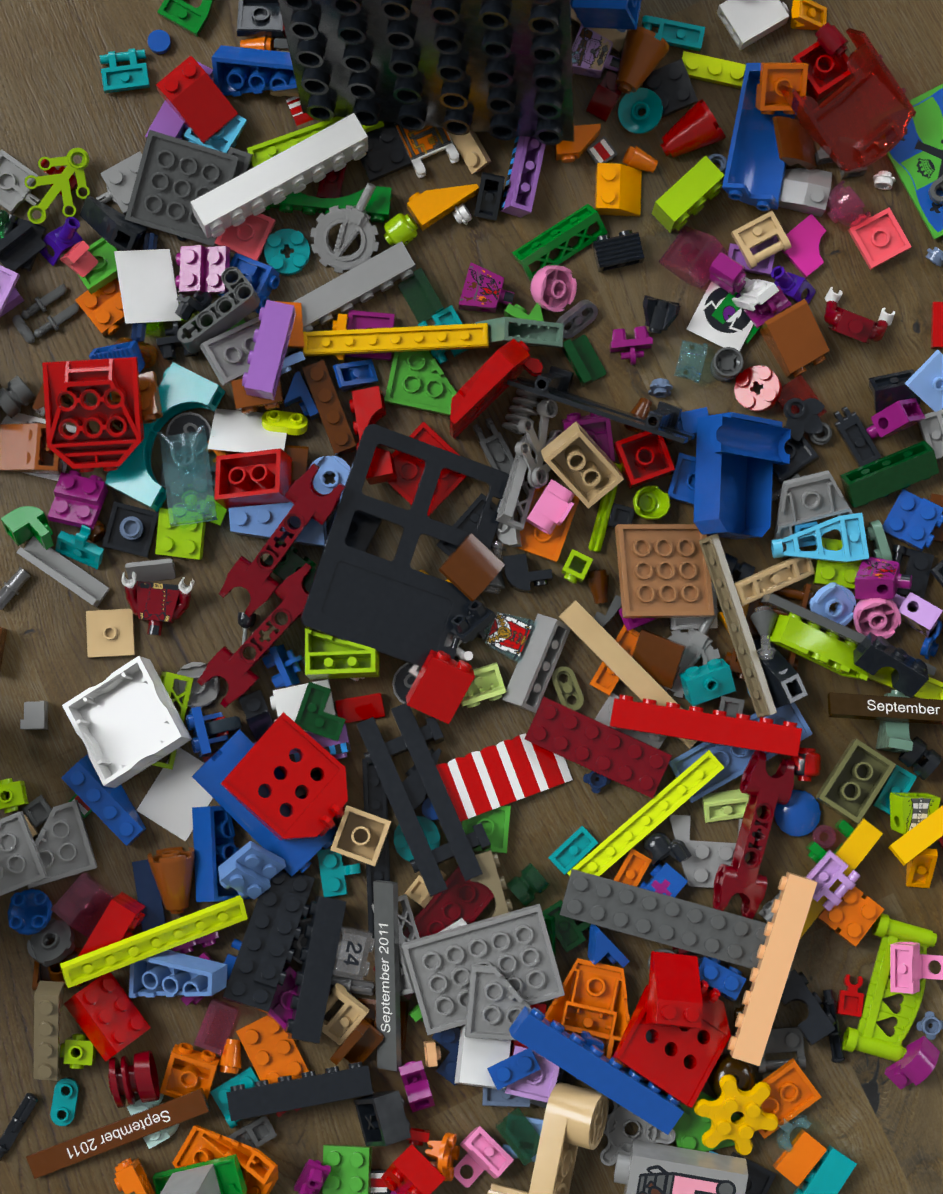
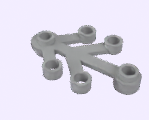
M544 399L537 405V413L540 415L538 437L534 431L531 419H521L518 422L519 431L526 433L535 453V460L530 453L528 442H517L515 453L518 456H523L529 470L527 479L533 488H541L546 485L549 478L548 472L551 470L546 462L543 464L544 459L541 450L563 432L561 430H552L549 433V439L546 441L549 418L555 417L558 412L557 403L552 399Z

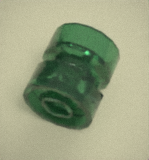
M529 863L521 870V876H515L506 886L527 907L535 900V894H541L550 884Z

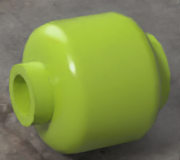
M399 213L385 223L384 229L386 233L383 236L391 246L401 241L405 246L416 238L418 226L409 214Z

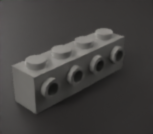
M537 614L502 700L533 713L537 712L571 630L565 623Z

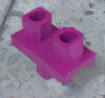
M779 285L777 286L779 291L762 305L756 304L754 311L744 309L757 329L765 321L792 305L783 294Z
M635 327L633 329L635 339L626 340L625 329H614L609 346L610 353L629 351L621 353V360L630 359V364L636 365V358L644 357V351L635 350L649 349L653 345V339L649 337L647 327Z
M309 1159L304 1165L293 1191L299 1192V1194H318L331 1171V1166H322L319 1160Z

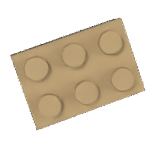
M577 421L541 450L544 461L588 509L624 480L621 470Z

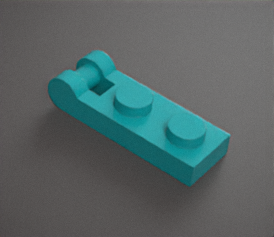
M647 15L642 17L641 24L643 28L652 30V27L659 28L658 33L655 35V38L659 41L663 38L670 46L701 51L705 27Z

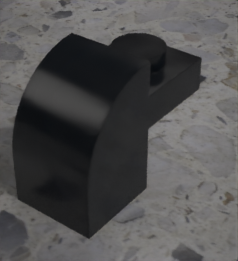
M526 554L503 556L502 558L505 564L503 567L505 578L509 585L517 591L530 593V583H534V586L548 585V581L553 579L552 569L528 572Z

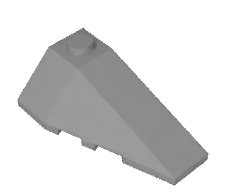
M806 168L785 169L778 207L822 217L829 198L832 172L815 168L810 170Z

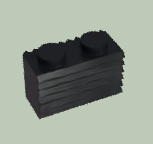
M625 230L620 232L619 236L610 238V235H602L596 238L597 241H593L592 246L598 272L643 263L644 261L639 232L633 233L632 230Z

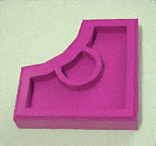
M812 214L786 234L791 243V248L786 251L781 250L805 278L824 263L819 253V243L826 230Z

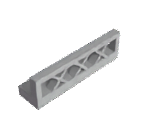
M525 434L523 437L520 438L519 442H528L530 445L531 453L532 446L528 440L527 435ZM515 454L496 521L521 531L524 529L535 488L531 486L528 488L529 482L524 480L527 465L523 456ZM522 487L527 496L526 500L519 502L518 496ZM515 508H517L521 516L519 522L511 519Z
M34 536L24 549L20 547L16 552L96 608L110 590V588L52 548L46 550Z
M407 894L398 896V902H401L403 909L402 915L398 914L400 996L415 992L402 943L420 938ZM404 925L408 927L410 932L408 938L403 935L402 929Z

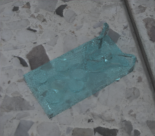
M204 425L200 426L197 432L165 436L162 432H157L161 444L171 527L217 520L208 439Z

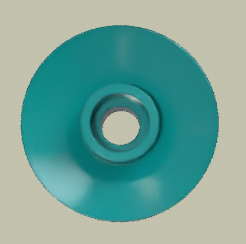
M639 88L634 93L626 94L618 108V116L622 126L635 134L647 133L654 129L660 122L663 113V106L659 96L647 88ZM641 109H646L644 116L639 115Z

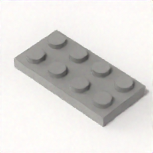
M259 317L201 343L200 348L222 386L243 377L245 372L248 373L250 366L248 364V355L250 350L254 351L255 343L253 342L255 329L260 328L261 321H259ZM288 347L286 356L300 350V348Z

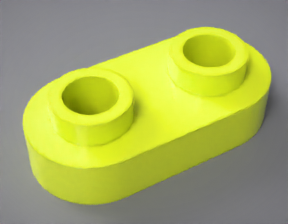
M269 410L262 415V426L268 431L287 433L288 435H302L308 429V419L301 413Z

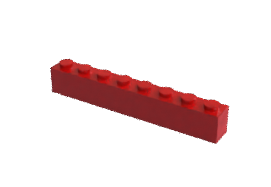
M620 695L619 699L614 698L610 727L798 757L802 728H797V723L783 721V725L773 724L774 719L760 717L758 722L750 720V715L736 713V718L727 717V712L713 710V713L709 714L703 713L704 708L690 706L689 710L680 709V704L666 702V706L656 705V700L643 698L641 703L633 701L634 697Z

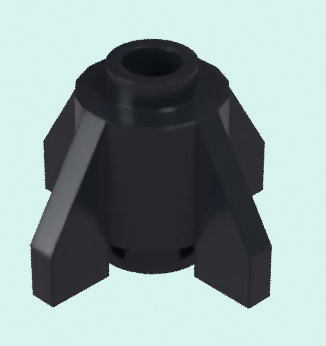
M645 295L643 309L646 320L645 326L649 327L648 331L662 334V330L666 331L679 314V303Z

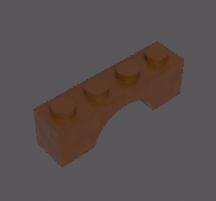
M324 360L303 367V373L335 456L340 457L356 451V443Z

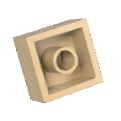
M347 805L330 850L376 866L392 821Z

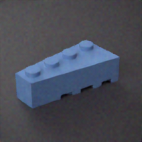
M287 502L229 508L230 531L237 535L269 539L294 504ZM291 516V525L299 528L301 525L300 519L297 516ZM311 519L294 543L324 548L328 538L326 521L321 525L314 519ZM286 531V533L279 538V541L284 542L285 538L290 533Z
M170 950L130 964L129 998H137L138 996H146V998L155 996L175 997L177 995H184L185 997L212 996L227 986V964Z

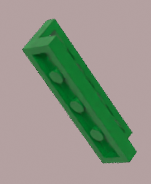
M586 204L513 251L512 254L515 260L522 265L528 279L532 281L533 276L538 270L548 265H559L593 243V241H596L597 237L607 234V230L598 212L592 206ZM596 222L599 230L593 234H586L588 227ZM579 236L576 245L573 247L567 246L570 238ZM555 248L560 249L559 255L556 258H548L551 250ZM536 260L541 261L539 269L532 273L528 265Z

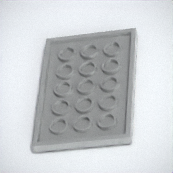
M540 904L402 943L427 1035L466 1024L471 965L495 966L529 1006L565 995Z

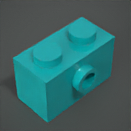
M712 659L705 665L687 668L685 672L679 674L685 699L692 706L736 691L730 666L723 659Z

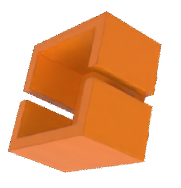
M856 886L845 893L841 898L842 902L838 906L835 905L830 912L824 908L817 917L828 928L836 930L835 933L855 947L885 910L870 897L863 895L864 893Z

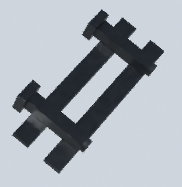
M551 366L549 373L538 375L536 381L524 377L507 381V385L683 444L695 438V434L677 429L683 408L660 401L657 410L649 412L647 418L569 393L574 372L556 366Z
M406 702L391 709L402 734L400 737L385 743L374 717L356 725L368 751L364 753L369 766L374 765L414 859L410 860L415 874L420 872L429 895L432 897L448 890L438 864L455 857L466 882L483 874L473 849L481 846L482 851L491 848V843L482 823L473 826L474 832L465 834L426 744L432 740L435 741V744L444 741V736L437 720L434 717L426 719L427 725L419 728L413 712ZM409 751L448 840V843L433 850L430 849L392 761V757Z

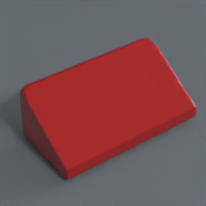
M381 693L335 701L337 715L346 719L345 723L367 720L371 717H385Z

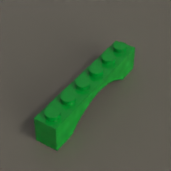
M376 186L365 208L366 213L371 217V221L382 223L384 220H389L392 188ZM364 189L339 198H317L301 192L296 194L292 192L285 196L286 199L276 205L272 203L265 207V210L279 208V211L285 213H292L293 210L302 211L305 215H315L322 212L327 214L330 212L329 208L338 205L340 209L346 208V205H357Z

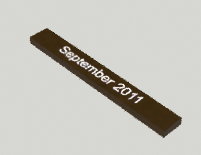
M829 692L827 695L829 717L943 725V700Z

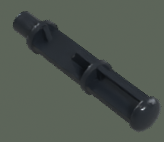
M832 989L823 990L824 1000L822 1004L824 1005L825 1013L829 1011L836 1021V1024L833 1025L836 1030L828 1035L832 1053L831 1061L833 1063H841L845 1061V1057L843 1056L841 1031L839 1030L835 1003L837 1002L833 998Z
M25 1094L24 1099L1 1136L0 1161L4 1154L9 1152V1149L38 1102V1097L35 1094Z

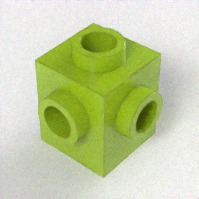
M12 778L0 780V810L4 809V813L19 811L18 806L29 804L24 781L13 782ZM8 792L10 793V798H9V799H7V793H8Z
M72 1034V1038L65 1039V1043L61 1044L60 1057L64 1058L63 1064H70V1068L84 1069V1065L96 1063V1048L89 1039H86V1034ZM76 1048L80 1050V1054L76 1052Z

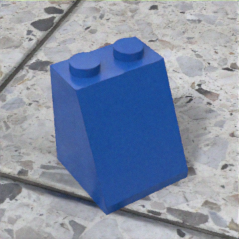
M570 0V4L576 13L577 19L580 20L584 28L636 30L642 0Z

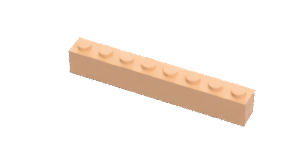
M787 872L786 877L782 876L778 889L781 890L779 899H774L771 912L774 913L772 921H768L765 926L764 935L767 937L764 945L760 944L757 952L758 966L757 968L753 967L749 981H752L750 991L746 990L744 993L742 1004H745L743 1013H738L735 1027H738L736 1035L731 1036L728 1044V1050H731L730 1055L732 1058L760 1066L817 886V882L813 879Z

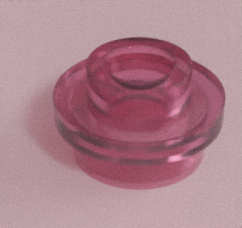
M821 825L814 830L812 839L821 848L826 849L835 843L836 833L832 827ZM823 832L828 835L826 841L820 839V834Z

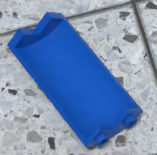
M746 63L722 188L729 194V198L756 206L760 211L778 210L786 163L779 158L772 117L783 116L795 119L796 114H785L783 111H775V114H762L755 107L757 84H760L761 63Z
M239 729L192 777L263 848L283 858L286 864L284 869L291 876L298 870L303 873L312 864L309 860L322 847L327 849L333 843V836L338 828L336 826L332 829L330 828L322 837L318 835L315 838L279 840L221 785V782L254 746L250 739ZM275 768V778L278 780L284 778V774L278 768ZM261 785L258 788V793L261 797L267 798L269 790L266 786ZM305 795L300 796L298 798L304 799ZM285 804L280 806L281 815L284 817L290 815V808Z

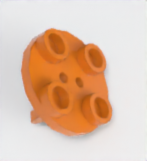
M450 1132L445 1133L442 1141H428V1147L433 1149L425 1150L427 1156L436 1160L435 1162L430 1161V1163L446 1178L444 1181L453 1180L454 1160H458L460 1155V1146H456V1134Z

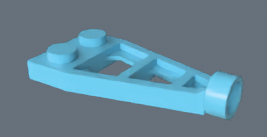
M856 513L837 516L783 539L771 540L773 558L785 556L842 563L868 560L869 553L863 514ZM832 530L840 531L842 549L839 551L825 549L822 546L821 539L824 533ZM814 536L817 549L815 551H801L798 544L799 539ZM783 543H784V544L786 545V547H787V548H786V551H784V552H783V545H782Z

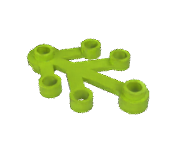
M73 148L64 157H41L39 159L38 167L43 171H48L51 167L66 166L61 174L39 177L29 175L25 178L24 184L28 189L53 184L39 205L32 206L28 210L27 216L30 222L41 224L46 219L45 211L60 191L62 192L64 204L62 208L63 215L69 218L76 214V207L72 202L69 178L74 172L78 184L76 189L77 197L86 199L87 195L90 194V190L86 186L84 169L89 164V156L84 149ZM75 155L81 156L82 162L80 164L74 163L73 157ZM46 159L49 161L50 165L48 168L41 166L42 160ZM34 178L36 185L33 187L28 186L27 180ZM85 188L87 195L84 197L80 196L78 190ZM67 206L73 208L74 212L72 215L65 213ZM36 210L40 211L41 218L34 219L32 213Z

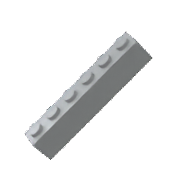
M401 241L295 300L294 302L301 303L303 332L313 331V327L320 323L325 325L331 322L336 314L340 312L345 314L354 308V304L360 301L365 303L374 297L373 294L379 290L384 292L392 288L395 281L399 279L404 281L413 276L416 265L403 242Z

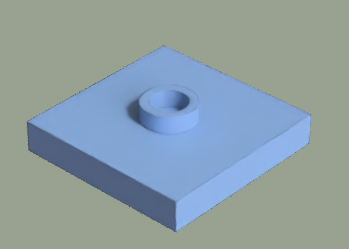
M938 349L905 382L935 412L943 409V354Z
M299 351L285 357L281 374L291 371V365L305 360L303 352Z

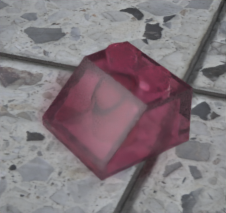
M685 226L659 260V263L686 283L702 289L709 280L711 274L709 273V268L720 252L726 255L728 252L715 236Z
M86 872L78 877L51 910L68 925L89 938L110 901L115 896Z

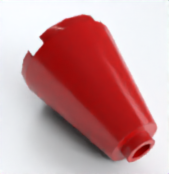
M701 99L661 138L663 143L660 146L666 156L671 154L674 158L722 141L726 136L721 127L719 128L717 120L705 101Z

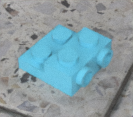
M238 115L204 144L190 128L187 129L184 137L186 141L228 153L230 147L235 148L236 140L248 122L245 118Z

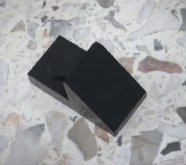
M482 172L474 216L497 220L504 189V176Z
M261 690L239 698L247 718L246 721L256 742L274 723Z

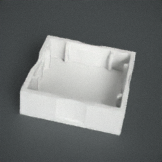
M141 656L136 657L113 672L102 683L88 688L62 705L76 733L84 742L89 759L103 786L118 787L192 740L151 660Z

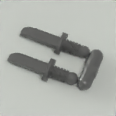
M64 284L41 299L37 296L34 298L36 303L33 306L22 311L21 316L15 315L13 317L14 325L28 344L34 343L35 337L40 338L53 328L57 332L60 330L58 325L79 311V305L76 302L53 318L51 315L48 316L49 322L36 329L34 334L24 321V319L33 316L40 309L43 313L46 312V306L65 294L67 288Z

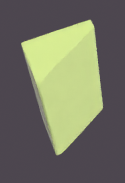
M740 789L708 793L703 796L702 804L705 823L743 818L750 795L741 793Z

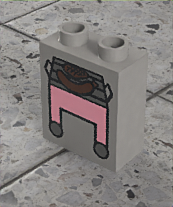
M633 1139L630 1155L619 1153L617 1155L613 1182L625 1184L624 1194H745L748 1169L746 1159Z

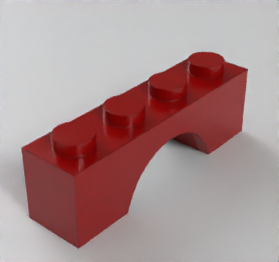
M379 386L352 391L353 399L349 400L351 412L356 415V421H353L355 435H359V440H361L365 427L370 424H376L380 418L386 415L383 392ZM376 447L366 476V480L370 485L397 480L394 458L390 451Z

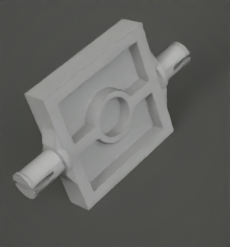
M1 149L0 206L11 214L25 200L33 206H38L41 200L31 194L32 189H28L24 181L29 175L39 176ZM34 178L27 180V185L30 187L36 184Z
M140 151L100 173L106 183L108 192L96 197V199L104 204L113 200L119 205L123 214L127 213L141 162L142 153Z

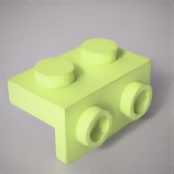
M497 662L473 669L475 677L462 699L461 705L471 708L479 705L482 700L489 698V701H493L503 697L502 694L506 693V688Z

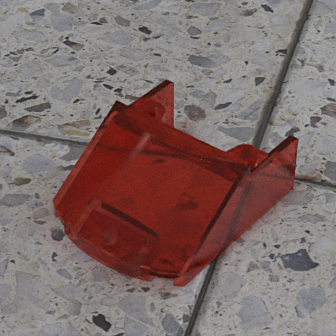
M848 28L846 33L857 48L847 60V67L853 76L818 105L813 97L807 95L800 97L795 89L784 85L778 88L799 118V123L840 169L845 172L859 167H866L891 151L906 134L911 118L916 115L915 109L863 31Z

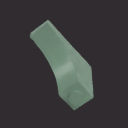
M511 317L475 322V324L488 323L489 347L504 346L512 339H515L517 342L521 340L527 346L563 347V324Z
M891 690V693L884 694V696L910 698L898 690ZM880 721L876 744L877 750L895 753L912 751L913 741L910 739L909 722Z

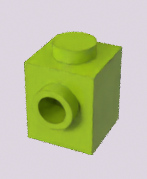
M572 549L561 571L565 575L564 579L574 584L577 581L582 583L593 559Z

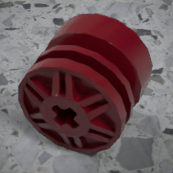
M151 1050L135 1053L133 1065L130 1064L126 1055L121 1057V1065L117 1057L109 1059V1086L118 1108L125 1107L126 1099L130 1106L134 1105L137 1093L143 1103L159 1100L158 1073Z

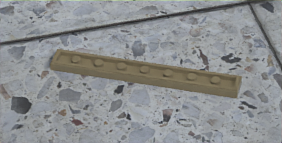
M718 534L711 535L699 540L756 715L760 718L775 714L777 711Z

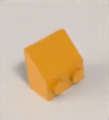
M597 163L595 210L598 214L640 217L642 171L623 164Z

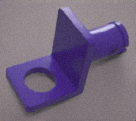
M74 217L66 218L63 226L49 232L43 240L46 248L40 253L52 266L58 262L63 251L82 241L81 236L76 232L80 227V222ZM47 245L53 248L54 257L48 253Z
M776 266L771 272V277L775 279L774 284L776 286L779 285L785 296L792 298L798 303L801 301L802 292L804 289H807L808 293L805 300L808 304L810 303L816 290L805 278L786 272L784 267L781 268V266Z

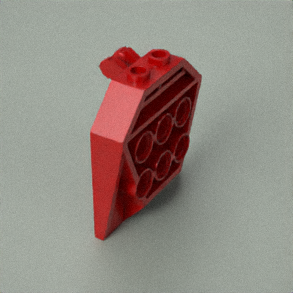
M512 339L499 348L453 396L451 401L450 435L454 439L510 386L507 385L509 379L516 380L524 369L533 377H538V375L542 374V362L540 363L539 359L530 357L528 353L530 349L523 341L517 342L515 339Z
M137 357L43 362L47 447L72 469H80V472L94 471V468L103 467L104 471L117 470V466H121L145 438ZM112 391L120 394V402L117 403L111 400L110 393ZM87 393H94L97 396L96 404L88 402ZM64 394H69L73 397V405H67L64 402ZM113 420H120L124 426L123 430H116L112 424ZM67 422L75 424L77 428L76 433H70L66 429ZM89 422H98L100 431H92Z
M284 712L221 782V785L279 840L315 838L318 835L322 837L330 828L332 829L335 826L333 818L338 819L345 814L344 805L348 801L345 766ZM291 750L299 753L300 759L298 762L291 761L289 757ZM275 768H280L284 771L283 780L275 778ZM312 769H317L320 772L321 778L319 781L311 778L310 773ZM261 785L266 786L269 790L267 798L261 797L258 793V788ZM298 786L305 790L304 799H299L295 794V789ZM282 804L290 808V815L288 817H284L280 813V806Z
M701 980L703 1001L701 1028H683L680 1030L679 1027L646 1024L648 984L640 997L613 1057L687 1107L692 1108L731 1037L724 1002L718 999L720 997V990L717 988L708 989V982ZM648 1030L651 1033V1040L649 1042L646 1040ZM699 1032L702 1033L701 1042H699L697 1039V1035ZM667 1043L670 1046V1053L668 1055L665 1052ZM686 1056L689 1059L687 1068L684 1065V1058Z

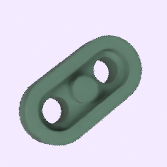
M880 520L869 522L866 534L869 541H873L875 550H873L874 558L892 561L890 548Z

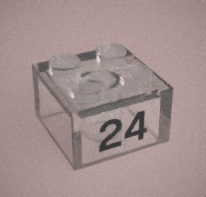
M342 925L333 975L363 981V977L368 975L370 962L367 961L368 953L373 951L375 943L372 933L364 929Z

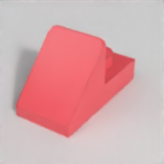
M84 240L76 243L60 258L64 264L81 277H85L98 264V260L88 251L90 247Z

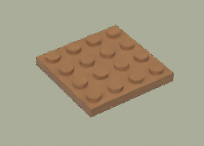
M618 524L615 526L623 618H694L714 616L711 576L699 540L706 538L707 535H702L695 524Z

